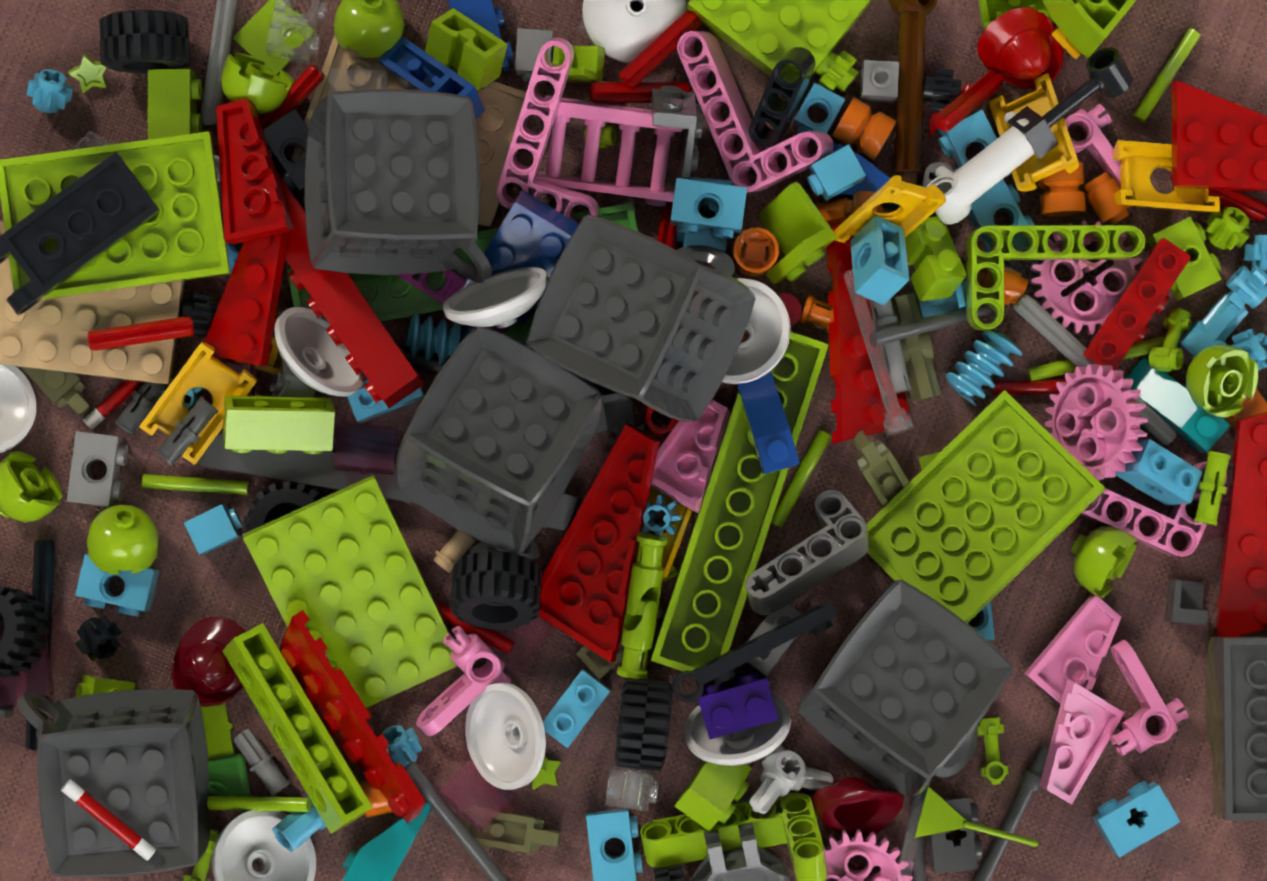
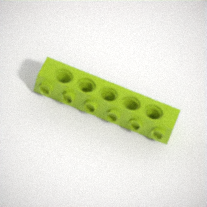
M262 623L233 638L222 651L329 832L332 834L360 818L373 807L265 625Z

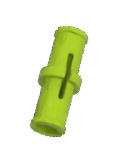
M1208 451L1203 482L1198 484V490H1201L1194 521L1217 526L1222 495H1226L1227 491L1224 483L1231 456Z

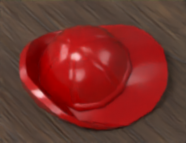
M1030 7L1014 8L996 18L985 29L977 43L978 55L989 71L995 70L997 74L1001 73L1004 77L1003 81L1021 89H1037L1034 80L1049 73L1051 82L1055 81L1064 62V48L1051 35L1056 30V27L1044 13Z

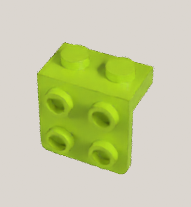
M798 182L790 184L759 213L760 220L766 229L775 236L780 249L785 254V257L766 273L774 285L785 278L792 282L807 271L804 266L807 265L809 267L825 255L823 250L837 238Z

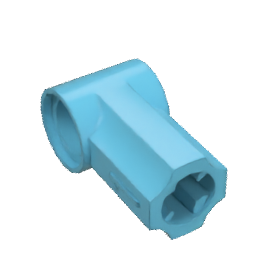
M1227 293L1223 294L1204 318L1193 324L1178 344L1194 357L1207 347L1216 344L1226 345L1225 340L1249 313L1244 306L1239 309L1228 299L1229 295Z
M312 803L310 812H291L272 830L277 841L284 848L292 852L307 841L318 829L323 830L326 825Z

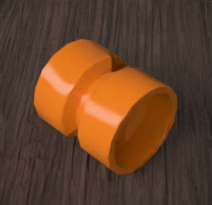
M854 97L831 137L845 145L856 144L857 152L874 161L897 121L882 112L872 114L871 106Z
M1079 162V167L1070 174L1063 169L1038 181V186L1044 189V193L1039 196L1040 216L1062 217L1086 213L1085 192L1079 190V186L1084 183V167L1082 162Z
M760 227L749 228L743 231L736 238L731 252L735 269L743 276L749 278H760L766 275L774 267L779 255V244L775 236L768 230Z

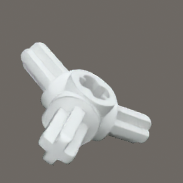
M780 744L773 752L765 756V759L761 762L764 768L761 775L762 784L751 797L750 804L753 811L765 814L779 796L787 795L790 790L798 792L802 787L818 791L823 787L832 786L834 777L829 772L806 767L805 762L797 753L792 752L790 749L784 750L782 744Z

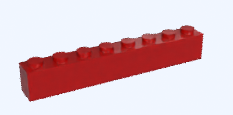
M276 171L294 230L289 231L285 260L293 270L287 274L299 291L306 288L312 297L306 302L318 319L322 316L326 317L331 326L325 330L336 346L344 344L350 352L345 359L356 375L363 371L369 380V383L364 385L375 403L383 400L386 406L391 408L423 386L424 383L349 275L345 272L315 269L311 265L305 212Z

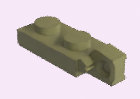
M21 367L44 393L61 408L69 404L78 415L81 414L83 416L93 407L80 393L86 386L82 383L83 380L78 374Z
M861 430L854 439H851L860 453L853 459L879 505L884 508L909 481L888 447L880 440L873 443L864 431Z
M473 806L465 807L463 824L480 846L530 854L531 851L539 852L540 844L558 847L560 843L561 831L543 828L544 820Z

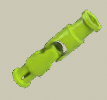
M638 533L637 541L639 542L637 561L632 564L627 610L621 645L624 646L622 664L618 667L617 674L626 678L647 679L648 670H646L648 651L653 648L656 616L664 568L661 566L664 546L668 543V538L656 534ZM647 591V597H642Z

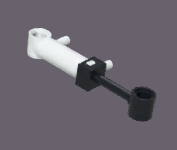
M1108 47L1095 52L1086 63L1090 79L1042 117L1027 106L1017 114L1012 111L1008 112L1004 117V122L1011 128L953 173L946 166H939L935 171L937 178L932 180L927 187L931 184L935 185L943 192L946 198V202L935 211L940 221L947 225L963 220L971 211V203L1032 155L1040 159L1056 147L1058 142L1050 128L1099 90L1100 94L1106 98L1116 97L1124 93L1131 86L1133 77L1119 51L1116 48Z

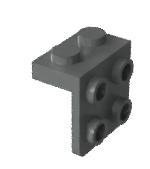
M662 86L661 89L652 88L651 110L653 126L683 128L679 158L681 179L689 180L690 171L696 172L698 167L699 151L697 150V138H701L703 126L701 105H696L694 92H685L676 86Z

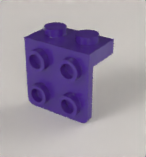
M754 670L737 675L736 683L724 686L723 682L718 685L712 682L703 685V693L698 701L709 739L779 720L765 675L758 676V673Z

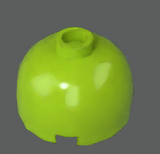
M341 0L334 16V35L340 46L347 50L348 46L350 49L358 51L357 56L363 58L381 57L404 34L403 10L397 0Z
M235 53L234 58L231 54L228 55L221 75L222 90L226 98L230 102L242 99L252 101L257 114H268L280 107L289 92V88L294 84V80L282 69L279 75H275L271 69L263 66L267 62L241 53Z
M1216 344L1202 349L1191 361L1186 374V388L1193 402L1217 417H1230L1239 413L1244 408L1240 405L1244 402L1245 398H1252L1256 391L1259 379L1256 361L1250 359L1248 352L1236 346Z
M21 451L11 452L0 463V514L4 517L27 523L41 520L51 513L60 504L58 501L62 498V490L59 482L46 466L41 472L37 466L32 464L36 458Z
M132 505L110 506L101 511L90 524L87 537L88 556L98 569L114 575H119V570H131V574H136L150 567L157 558L158 531L154 521L144 510Z
M1111 526L1093 529L1087 537L1081 534L1071 549V552L1075 554L1072 564L1074 575L1079 584L1100 599L1108 595L1114 588L1108 583L1116 577H1122L1135 553L1137 545L1134 542L1138 538Z

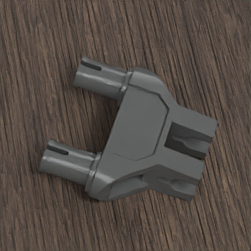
M752 823L738 825L742 848L722 851L718 830L704 832L708 855L691 879V881H790L791 876L788 868L777 857L757 845Z

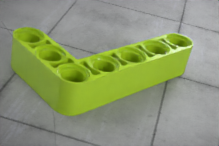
M1130 225L980 227L971 232L966 240L967 321L971 327L980 331L993 329L1002 322L1004 317V260H1123L1135 257L1142 252L1145 246L1144 234L1137 227ZM1017 233L1022 234L1027 239V249L1023 253L1015 250L1012 245V239ZM1052 233L1057 234L1062 239L1063 246L1060 252H1054L1048 246V237ZM1087 233L1094 235L1097 239L1098 245L1094 252H1089L1083 245V238ZM1122 233L1129 235L1132 239L1133 245L1129 252H1125L1119 247L1118 240ZM980 234H986L992 239V249L988 253L982 252L977 246V238ZM981 269H986L992 274L993 282L989 288H983L977 282V274ZM982 304L989 306L993 312V318L988 324L982 323L977 316L978 308Z
M790 793L785 796H779L765 814L753 811L750 801L734 804L736 808L724 824L718 821L710 830H718L722 851L742 848L738 825L752 823L759 847L765 848L787 843L797 881H825L828 877L824 846L812 800L804 793ZM685 814L650 821L643 825L640 830L645 860L648 865L655 868L704 860L708 855L704 832L708 831Z

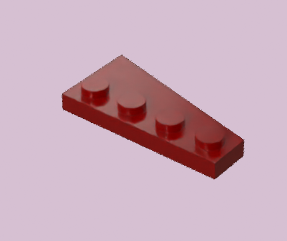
M242 99L216 106L225 242L233 245L294 230L254 103L248 99Z
M289 231L243 242L204 341L215 348L212 356L259 366H268Z

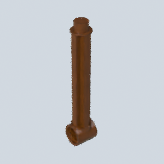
M889 0L891 9L899 15V77L896 109L895 170L892 173L900 175L904 182L918 185V174L924 173L921 171L926 15L935 8L937 0Z

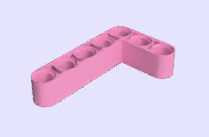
M690 31L680 37L677 44L679 57L734 186L747 187V193L762 191L810 169L812 164L833 153V141L828 134L822 131L800 133L766 150L754 143L749 134L752 120L715 35L705 31ZM697 39H700L703 46L699 56L694 50V44ZM711 71L716 75V84L713 88L709 86L707 81ZM724 103L728 105L730 110L727 120L723 119L721 115V107ZM738 135L743 140V149L740 153L734 145L735 138ZM810 139H814L818 146L815 156H812L808 151ZM781 153L787 158V166L784 171L780 169L777 162ZM751 167L757 174V180L754 185L748 180V171Z
M556 37L545 43L538 53L496 195L502 206L511 209L516 199L511 198L507 194V183L514 182L519 184L522 190L537 199L540 198L541 194H551L557 201L555 210L580 224L581 221L576 219L573 214V207L584 205L590 210L591 215L598 217L599 206L596 200L589 195L537 179L574 59V50L570 42L564 38ZM558 46L562 48L565 53L563 64H554L548 59L547 52L549 47ZM545 80L554 86L555 93L552 98H543L539 95L537 91L539 81ZM532 114L541 117L544 122L543 131L533 132L530 130L526 123L527 117ZM518 149H527L533 154L534 160L532 165L525 166L518 162L516 157Z
M1207 461L1197 463L1194 467L1202 471L1206 467ZM1197 486L1192 499L1199 503L1201 490H1198ZM1108 489L1080 514L1103 526H1111L1137 537L1138 542L1173 557H1184L1192 554L1197 548L1207 524L1195 522L1194 519L1187 515L1186 504L1174 505L1169 517ZM1112 502L1118 503L1122 508V516L1116 522L1110 520L1106 512L1108 505ZM1145 516L1152 519L1154 523V531L1149 536H1144L1139 530V522ZM1177 531H1180L1186 537V545L1180 551L1174 549L1171 544V538Z

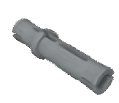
M868 299L873 321L870 322L872 330L877 332L899 324L898 316L894 315L891 299L885 305ZM900 340L880 345L879 349L889 394L911 390Z

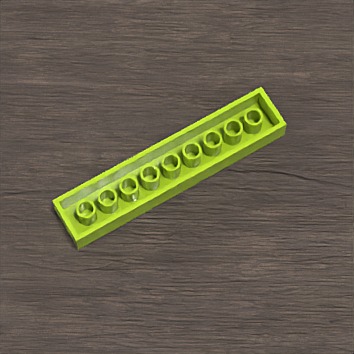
M790 332L788 347L782 359L771 370L796 447L829 344ZM739 391L650 658L653 662L681 671H691L730 650L747 598L746 580L756 570L789 469L786 468L765 475L762 474Z

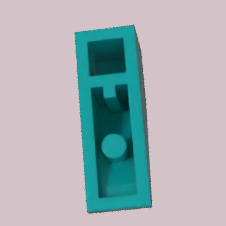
M1142 358L1125 377V379L1134 380L1130 389L1140 390L1141 394L1139 397L1177 431V435L1197 453L1208 452L1231 426L1222 417L1212 415L1196 405L1184 386L1165 372L1151 368L1146 358Z
M426 801L419 816L407 824L401 818L363 844L358 852L352 849L342 866L343 869L347 870L343 880L392 881L432 809L429 803Z

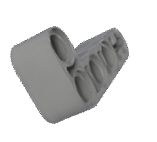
M827 490L819 494L815 500V510L820 531L748 576L746 590L750 606L755 613L770 615L862 558L868 552L869 538L867 525L842 493L836 490ZM830 511H837L834 514H826ZM850 535H857V537L853 539L846 538ZM823 553L829 554L825 557H817L818 555ZM791 572H799L795 576H788Z

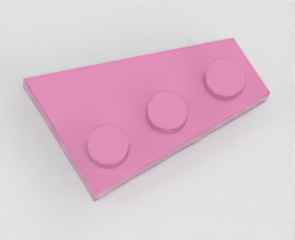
M711 400L698 421L693 423L679 420L657 453L651 487L698 514L730 417L727 407Z
M1091 593L1024 674L1058 704H1061L1067 678L1092 691L1096 681L1095 675L1103 657H1106L1122 617L1102 599Z
M1067 678L1039 786L1072 805L1125 713Z

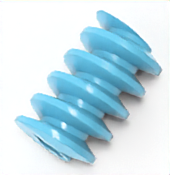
M413 313L404 351L407 347H410L411 357L415 359L419 352L424 350L425 361L427 362L430 361L434 353H438L439 364L443 365L448 356L454 353L474 327L468 326L465 332L461 334L460 324L454 323L450 331H448L446 320L441 319L436 328H434L431 316H427L421 325L418 313Z
M985 330L982 333L985 342L976 340L973 343L976 353L971 351L964 353L967 364L958 361L954 365L959 375L951 372L945 375L949 385L974 406H976L972 399L974 395L983 399L986 397L981 388L982 385L991 388L995 387L990 376L992 374L999 377L1004 376L1000 364L1002 363L1010 367L1014 365L1009 354L1013 353L1018 356L1023 354L1015 343L997 330H994L995 332Z

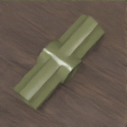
M915 293L891 298L894 315L899 318L897 326L921 319ZM926 332L901 339L900 343L911 390L908 391L910 403L940 396V387L932 362L934 352L929 333Z

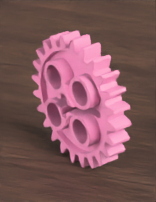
M1086 220L1080 222V225H1088ZM1097 221L1094 225H1101V222ZM1087 233L1083 238L1084 247L1092 245L1097 248L1098 242L1094 235ZM1053 234L1056 242L1054 243L1048 239V246L1052 251L1060 252L1063 246L1062 239L1057 234ZM1123 234L1119 237L1118 244L1123 251L1129 252L1132 245L1126 248L1122 245L1127 236ZM1142 258L1112 260L1113 265L1092 278L1091 284L1089 282L1085 283L1065 297L1061 295L1062 290L1082 278L1083 272L1085 274L1089 273L1107 260H1098L1096 263L1089 262L1088 260H1040L1042 261L1041 264L1030 266V270L1039 273L1038 277L1029 281V284L1039 286L1040 289L1032 295V298H1043L1044 302L1040 306L1044 310L1049 308L1052 311L1050 315L1054 319L1059 317L1061 319L1060 324L1064 328L1070 323L1073 324V334H1078L1082 326H1085L1087 334L1092 335L1095 332V326L1098 325L1100 329L1137 274L1138 270H1135V265L1143 260ZM1063 264L1069 268L1071 277L1068 282H1062L1056 278L1054 274L1056 265ZM1106 274H1112L1118 278L1119 288L1116 292H1111L1105 288L1103 279ZM1082 293L1089 298L1090 308L1088 311H1081L1075 306L1074 298L1076 294Z
M1088 364L1087 367H1076L1075 373H1066V382L1056 383L1060 393L1050 394L1049 397L1055 405L1045 409L1046 412L1052 415V420L1045 422L1044 425L1052 428L1053 432L1051 435L1097 480L1116 477V472L1126 471L1125 463H1135L1136 459L1132 451L1143 450V447L1137 440L1138 437H1147V433L1140 429V424L1148 422V418L1141 417L1139 413L1146 407V404L1136 402L1141 391L1130 390L1134 380L1123 379L1124 371L1113 370L1112 366Z
M857 829L854 838L849 839L846 830H842V840L838 842L831 834L828 835L830 846L827 848L824 846L828 871L826 880L834 878L838 881H911L913 879L911 873L901 872L908 866L907 860L900 859L896 861L900 854L899 848L895 847L887 851L889 840L886 837L877 844L876 834L873 831L867 839H863L861 830ZM854 855H862L867 859L866 865L860 870H852L848 867V861ZM875 866L880 867L877 873L866 878Z

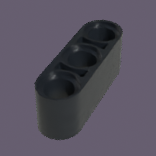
M792 48L773 69L749 127L750 137L758 146L770 147L774 145L791 125L816 65L814 56L806 48ZM790 64L795 65L798 68L799 73L795 72L791 68ZM778 93L782 94L787 102L780 99ZM765 122L770 123L774 130L770 129Z

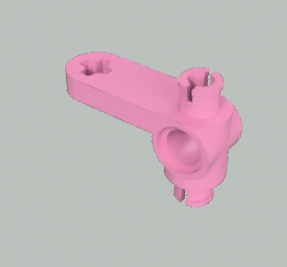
M1097 104L1088 113L1084 109H1080L1065 119L1067 128L1070 125L1080 126L1085 135L1083 141H1075L1071 138L1076 154L1087 148L1104 173L1108 172L1110 177H1114L1121 186L1120 161L1113 160L1114 148L1100 130L1112 122L1108 113L1098 118L1105 111V108L1101 104Z
M460 626L451 630L457 639H454L448 632L443 643L452 650L450 659L464 673L419 715L416 725L426 736H433L441 731L476 699L488 685L511 683V678L503 672L504 662L493 652L491 647L483 642L477 634L467 635ZM487 658L484 666L472 668L477 659Z
M1121 640L1111 646L1110 650L1116 664L1142 707L1132 717L1122 722L1123 731L1110 737L1113 745H1119L1115 749L1123 757L1133 749L1142 753L1158 743L1167 741L1177 732L1176 724L1189 718V714L1186 709L1181 710L1184 705L1178 698L1165 705L1133 648L1127 641ZM1151 716H1155L1159 722V729L1154 735L1149 734L1146 729V722Z

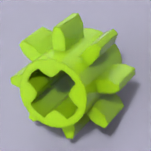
M845 50L838 56L831 51L815 71L822 77L818 85L831 92L834 89H838L841 93H844L859 74L853 68L857 59Z
M1224 207L1219 213L1212 212L1206 220L1209 224L1206 228L1208 240L1219 249L1232 250L1235 245L1241 248L1250 237L1247 233V230L1250 228V225H1248L1249 219L1238 208Z

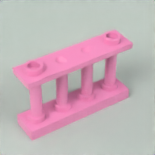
M548 95L545 96V98H552V97H553V96H548ZM561 97L551 129L546 173L538 172L537 179L565 188L645 198V204L666 206V201L673 202L675 190L664 189L671 137L675 136V132H682L683 128L653 126L651 109L593 103L592 101ZM571 117L585 119L584 124L587 125L581 177L560 175L566 122H570ZM606 122L620 124L619 129L622 130L616 182L595 179L601 127H605ZM640 127L654 128V134L657 135L651 187L630 184L636 132H640Z

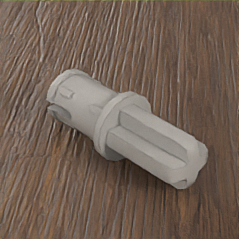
M248 728L234 738L235 744L252 766L249 770L251 772L255 770L271 796L291 783L272 759L274 754L271 753L269 755L252 729Z

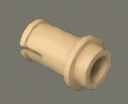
M456 529V532L440 552L438 550L434 552L437 555L433 561L450 573L454 564L458 563V560L463 557L476 540L469 534Z

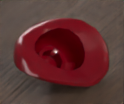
M207 617L195 623L181 638L172 660L171 678L175 689L194 690L198 693L200 706L203 707L221 705L232 699L243 688V685L222 650L233 638L246 631L236 622L221 617Z
M846 777L832 786L823 787L812 796V803L816 816L828 828L841 834L842 830H846L848 836L853 837L856 830L860 829L864 837L869 836L872 831L877 834L886 828L902 809L904 797L901 793L878 791L863 779Z

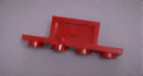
M1165 238L1160 239L1084 351V357L1095 364L1112 366L1113 370H1116L1133 343H1139L1148 332L1150 325L1147 323L1154 312L1159 314L1168 302L1170 296L1167 293L1189 262L1190 255Z

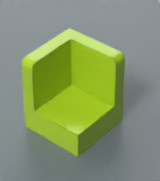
M554 46L553 63L563 64L565 53L562 48ZM573 46L574 59L567 82L593 83L602 81L605 48L601 46Z

